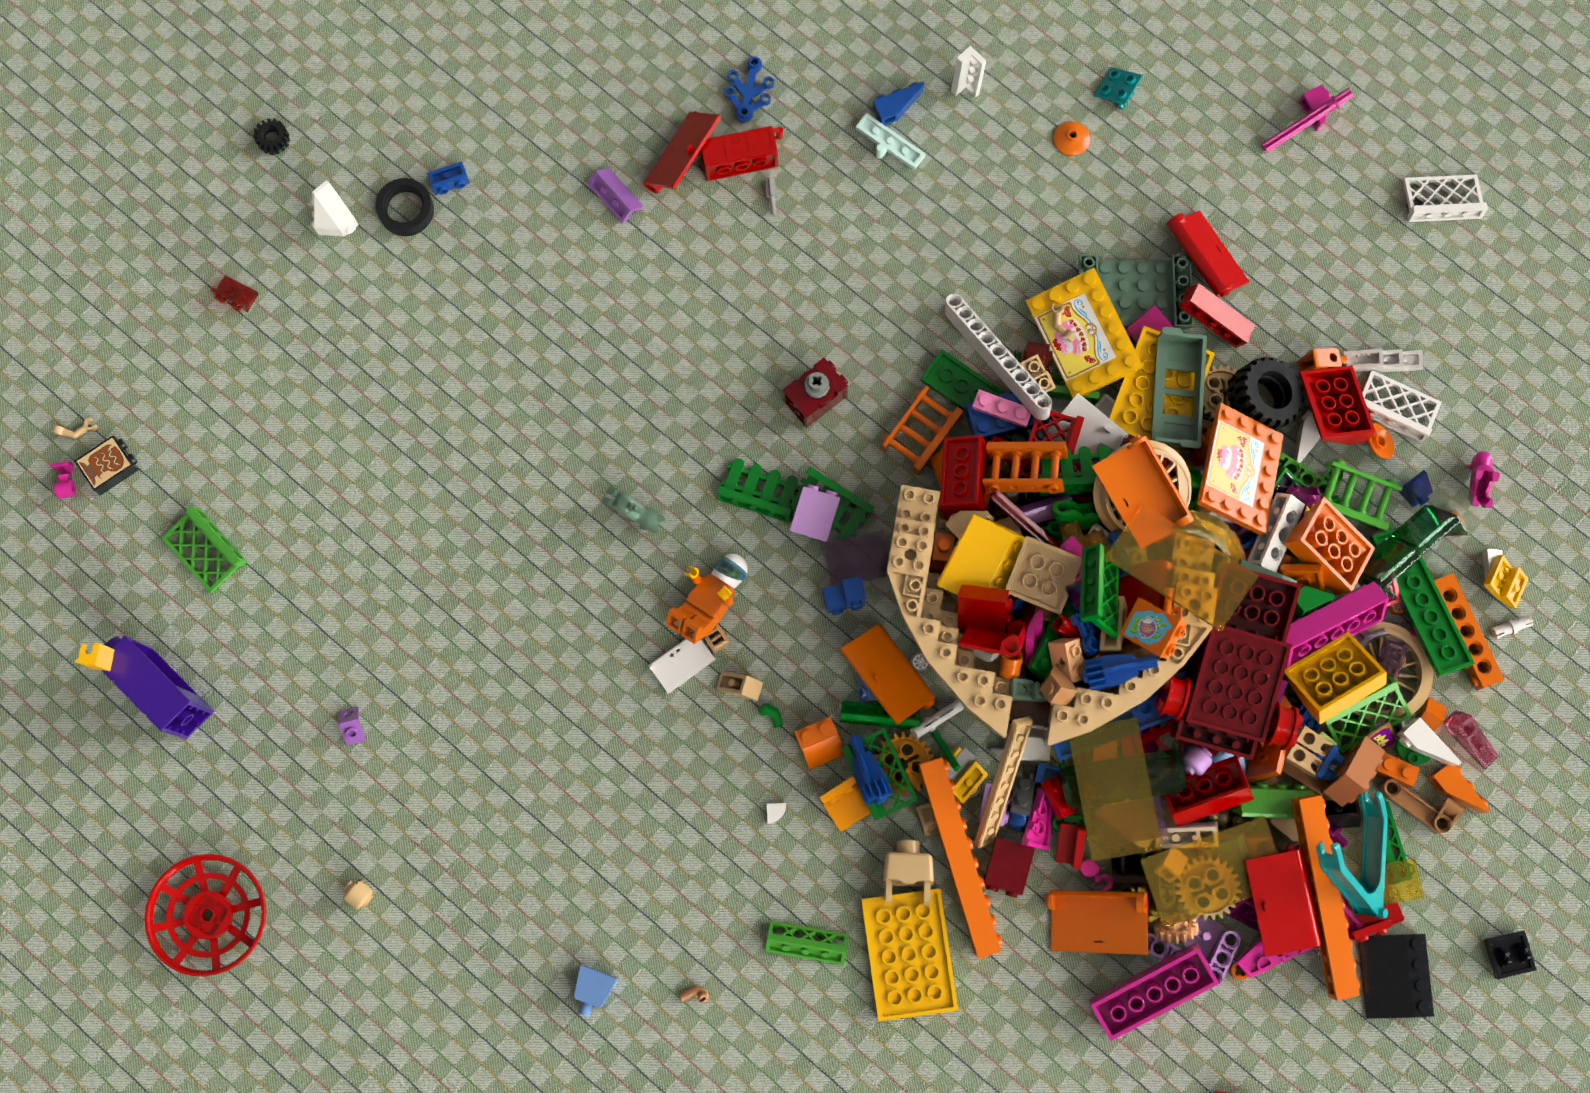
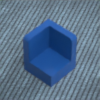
M1038 762L1034 776L1035 784L1040 785L1055 776L1058 777L1062 768Z

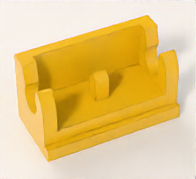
M84 643L81 646L75 663L89 669L110 671L114 649L100 643H94L92 652L86 654L87 644Z

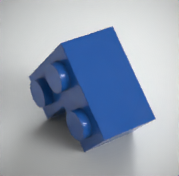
M861 576L844 579L841 584L822 588L827 614H842L843 610L850 608L851 611L862 609V606L865 605L866 595Z

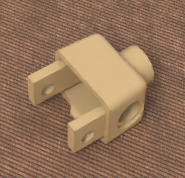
M897 841L896 852H888L884 860L882 885H885V904H891L892 886L923 887V906H929L930 887H932L934 882L933 858L928 853H920L919 841Z

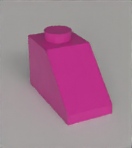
M1322 84L1303 93L1299 103L1307 115L1330 100L1331 96ZM1326 115L1312 124L1315 131L1320 130Z

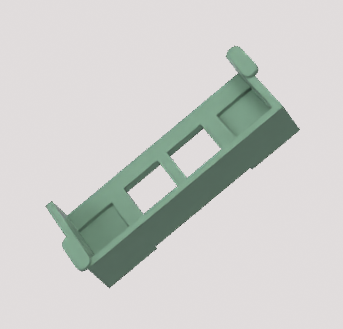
M1163 327L1157 336L1151 440L1164 443L1172 449L1196 451L1201 447L1206 335L1183 333L1180 328ZM1165 369L1195 373L1194 391L1164 388ZM1164 395L1193 398L1192 417L1163 414Z

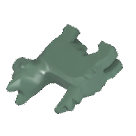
M610 486L607 493L614 496L615 500L604 496L601 501L602 504L614 509V513L618 516L639 523L642 530H649L653 533L659 531L657 528L659 523L665 521L662 515L658 514L654 509L646 510L632 497Z

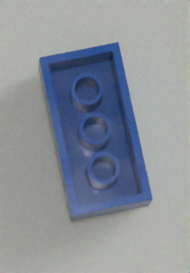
M1012 391L996 395L1023 405ZM974 401L965 404L964 411L971 435H982L985 442L991 441L994 435L1003 438L1014 433L1018 434L1029 429L1032 430L1035 422V417L1031 414L1027 427L1023 428L972 409ZM1050 418L1041 420L1043 425L1049 423Z

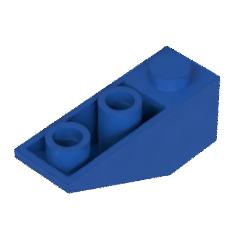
M924 81L912 83L907 88L896 89L889 95H881L873 100V111L878 121L883 125L898 121L924 92Z

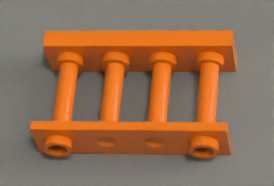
M925 386L923 390H918L914 396L916 399L891 434L887 433L881 441L884 452L891 446L911 460L914 465L913 472L917 475L921 473L930 461V458L943 443L944 438L949 435L963 414V410L958 407L954 412L952 410L949 411L928 397V386ZM924 402L944 416L947 421L944 426H938L916 411L920 403ZM911 416L935 432L934 435L936 436L933 441L926 440L905 425ZM901 431L923 446L925 451L922 456L919 454L915 455L895 441L894 438Z
M1065 441L987 442L986 450L988 457L993 459L991 478H983L982 481L985 492L992 493L994 490L1000 492H1049L1052 494L1064 492L1063 480L1058 478L1059 460L1067 459L1068 451ZM1001 459H1012L1010 478H999ZM1021 459H1032L1030 478H1018ZM1040 459H1052L1050 478H1038Z

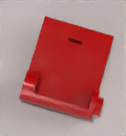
M1015 620L1009 624L1007 633L967 626L959 646L1005 656H1016L1022 649L1028 626L1021 620Z

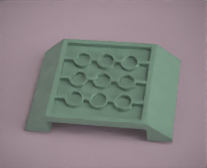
M1098 255L1078 256L1079 275L1095 268L1124 328H1127L1154 304L1174 328L1186 330L1194 327V317L1179 307L1186 290L1192 287V267L1188 255H1172L1170 260H1098Z

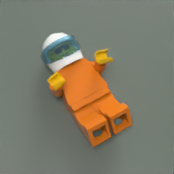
M738 554L720 555L714 564L713 571L707 576H700L698 568L688 566L690 571L689 573L684 572V576L689 577L696 587L689 593L686 602L677 609L673 607L668 610L667 627L678 634L681 633V636L693 644H696L715 628L716 624L724 617L728 607L733 605L735 596L733 588H736L748 576L746 561Z

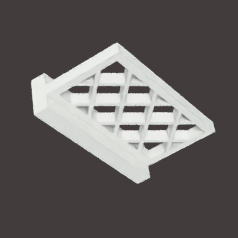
M1477 175L1409 177L1403 180L1409 208V222L1482 219L1488 209L1487 203H1483ZM1472 181L1473 188H1468L1463 182ZM1452 182L1456 185V188L1452 190L1445 183ZM1415 183L1421 188L1416 192L1410 187V184ZM1434 183L1439 187L1434 191L1427 184ZM1461 188L1468 194L1462 197L1455 191ZM1422 189L1431 194L1428 199L1419 194ZM1443 189L1449 195L1447 198H1444L1437 192ZM1451 196H1453L1454 198L1459 200L1460 203L1453 204L1448 199ZM1468 196L1474 197L1477 203L1469 202L1467 200ZM1416 197L1424 204L1414 206L1413 199ZM1435 197L1442 203L1435 205L1430 200Z
M1372 370L1362 390L1371 420L1423 443L1432 432L1431 428L1441 402ZM1372 379L1379 380L1382 386L1375 388ZM1389 387L1397 388L1399 394L1392 396ZM1384 389L1387 398L1380 399L1377 391ZM1372 393L1376 401L1371 402L1365 399L1366 394ZM1406 395L1414 396L1417 402L1410 404ZM1401 397L1405 406L1398 407L1394 399ZM1390 401L1393 409H1386L1383 402ZM1424 403L1434 405V409L1427 412ZM1419 405L1422 414L1415 415L1412 407ZM1407 409L1411 417L1406 418L1402 416L1400 410ZM1425 417L1428 423L1427 426L1421 425L1418 418Z

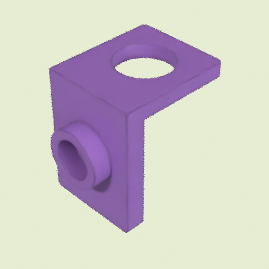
M359 707L340 711L338 724L346 745L365 741V735L359 721ZM354 713L351 717L345 718L347 714Z

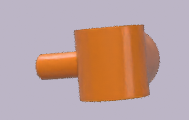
M1022 651L1016 656L1000 655L993 660L1000 663V676L1007 679L1019 678L1020 669L1024 661Z

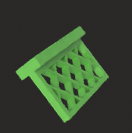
M190 506L186 510L187 513L161 539L208 592L213 593L239 567H243L247 561L200 508ZM190 519L193 522V531H184L185 523ZM174 533H180L179 544H173L169 540ZM184 533H192V544H184ZM197 534H204L205 545L197 544ZM183 547H192L191 558H185ZM196 547H205L204 558H196ZM209 547L217 549V558H209ZM196 560L204 561L203 572L195 569ZM208 561H217L216 572H208ZM221 561H228L232 567L226 572H221ZM208 574H216V582L212 586L207 582Z
M1388 674L1386 675L1385 686L1325 721V724L1333 740L1337 743L1340 753H1343L1380 727L1375 725L1378 716L1385 717L1384 724L1389 722L1393 727L1412 717L1396 680ZM1395 691L1396 696L1393 702L1385 700L1387 694ZM1374 701L1379 702L1375 711L1367 709L1370 703ZM1383 704L1392 705L1388 714L1380 713ZM1396 707L1403 708L1404 714L1398 717L1393 716ZM1352 712H1361L1358 720L1349 719ZM1365 713L1373 715L1371 723L1362 722ZM1337 720L1343 721L1340 730L1333 728L1331 723ZM1348 722L1356 724L1352 733L1344 731ZM1361 725L1369 727L1363 735L1357 734ZM1342 735L1351 736L1348 743L1341 745Z

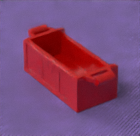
M767 126L708 138L701 151L697 154V156L702 157L706 180L712 181L778 167V150L775 140L783 139V128Z
M982 435L944 438L939 508L946 520L959 511H984L985 489L982 481L983 478H986L987 444Z

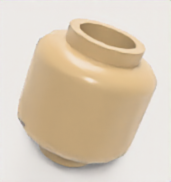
M361 879L355 882L350 881L343 889L346 892L343 899L354 909H364L374 897L372 895L373 889Z

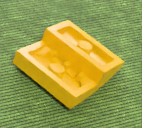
M1496 555L1483 585L1502 603L1512 609H1516L1528 578L1520 567H1512L1504 555Z
M958 746L954 748L952 754L955 758L962 749ZM973 760L954 782L956 789L953 791L954 797L958 798L963 804L988 776V773L976 761Z

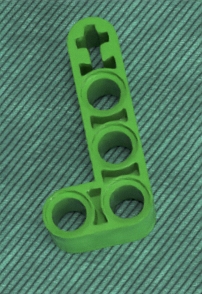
M1280 452L1278 466L1283 463L1284 467L1291 468L1293 475L1304 488H1309L1310 485H1313L1318 489H1326L1330 478L1329 473L1332 472L1333 468L1329 467L1319 476L1283 452ZM1342 471L1339 473L1333 492L1343 478ZM1303 477L1309 480V485L1303 482Z

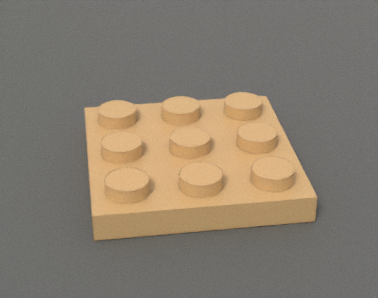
M1026 536L1005 590H1009V594L1061 615L1082 564V557Z

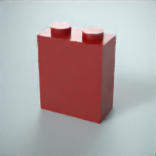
M961 584L957 596L958 628L966 629L967 626L1006 633L1013 619V615L1009 614L1013 604V599L1009 598V590Z

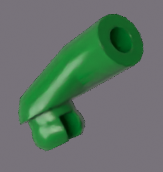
M768 703L758 708L761 716L767 715L772 718L774 728L784 725L778 708Z

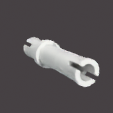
M956 699L934 715L925 717L923 722L919 724V727L910 729L911 735L917 740L927 732H933L938 725L964 710L962 703ZM932 721H934L932 724H930L929 726H927L926 728H924V726H926V725H928L929 723H931Z

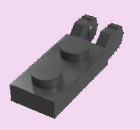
M1019 765L1014 781L1010 812L1030 816L1036 768L1031 767L1029 779L1022 778L1023 765Z

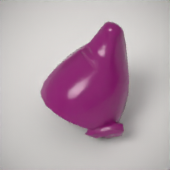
M1291 484L1286 490V494L1293 495L1305 504L1298 523L1305 516L1306 506L1311 510L1312 504H1316L1320 500V490L1313 485H1310L1309 488H1294Z

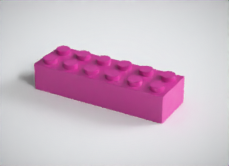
M1372 582L1368 585H1362L1352 593L1345 594L1337 601L1329 602L1319 610H1313L1303 618H1297L1291 623L1286 643L1292 644L1286 668L1347 632L1354 636L1383 621L1389 597L1375 582Z
M1196 942L1092 997L1089 1001L1107 1036L1112 1041L1218 985L1219 982Z

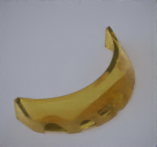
M1191 510L1190 513L1194 521L1168 534L1186 533L1204 537L1219 546L1232 565L1237 566L1239 559L1246 561L1244 549L1236 533L1224 521L1213 515Z

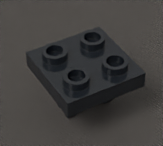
M1125 847L1120 848V853L1111 852L1112 883L1141 885L1154 883L1152 854H1145V848H1141V853H1125Z
M1525 930L1484 939L1495 979L1537 970Z

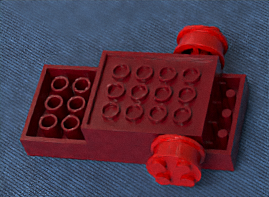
M1218 562L1213 586L1218 591L1212 630L1193 653L1187 677L1182 679L1173 675L1160 687L1158 696L1154 698L1153 707L1156 708L1157 715L1167 714L1173 716L1174 723L1170 734L1171 737L1251 760L1254 758L1258 742H1262L1267 746L1275 744L1285 751L1291 746L1294 747L1296 745V733L1298 727L1302 724L1303 716L1299 714L1297 707H1282V704L1276 701L1292 644L1286 643L1302 584Z

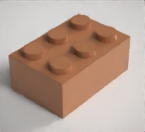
M1365 736L1343 754L1345 757L1343 763L1336 767L1334 771L1336 773L1335 777L1331 782H1328L1323 792L1341 807L1348 802L1353 803L1358 794L1361 793L1363 795L1369 789L1370 785L1368 783L1377 774L1375 769L1382 764V756L1385 750Z

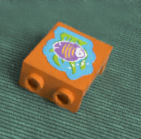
M1138 598L1119 634L1159 657L1168 659L1175 652V644L1178 639L1184 635L1187 622L1174 617L1144 599Z

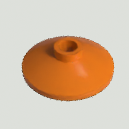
M1069 121L1057 127L1054 132L1053 141L1057 150L1062 154L1077 156L1088 148L1090 135L1082 124ZM1070 134H1073V135H1075L1076 137H1075V138H1071V137H1070Z
M1374 423L1376 432L1368 440L1369 446L1379 458L1389 459L1394 453L1392 437L1385 427Z

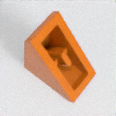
M1428 697L1416 718L1421 717L1434 732L1444 720L1446 707Z

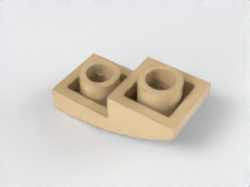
M1038 354L1020 362L1046 393L1056 388Z

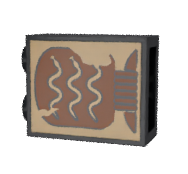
M114 435L74 461L92 489L99 495L104 494L140 470L136 465L138 461L135 456L127 452L128 446L122 438H116Z

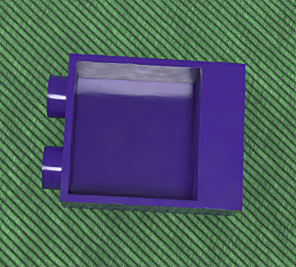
M126 635L122 638L114 637L104 644L114 649V655L110 671H101L130 698L131 702L160 731L187 739L215 712L153 648Z

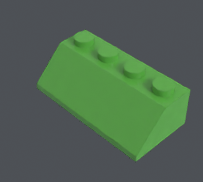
M1256 782V785L1249 784L1254 800L1230 809L1242 817L1294 818L1291 798L1314 793L1305 784L1301 783L1287 786V784L1279 782L1275 783V785Z

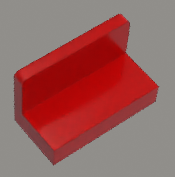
M1060 824L1055 856L1056 862L1071 864L1073 869L1081 870L1086 837L1084 826Z

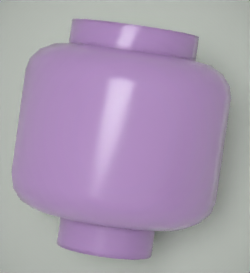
M1192 746L1182 757V762L1185 765L1183 769L1192 776L1194 774H1204L1212 764V754L1203 746Z

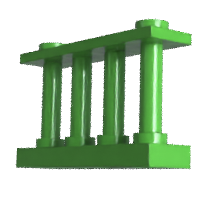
M1338 459L1326 461L1325 465L1333 469L1324 495H1321L1320 499L1325 497L1347 519L1380 531H1387L1390 523L1383 521V514L1392 491H1402L1403 487L1396 485L1397 482L1394 480H1382L1345 466L1344 461ZM1342 471L1350 474L1341 502L1337 504L1332 502L1331 496L1339 473ZM1357 478L1367 481L1358 508L1353 510L1349 508L1350 505L1348 503ZM1376 484L1384 487L1376 513L1371 517L1366 515L1367 511L1365 510Z

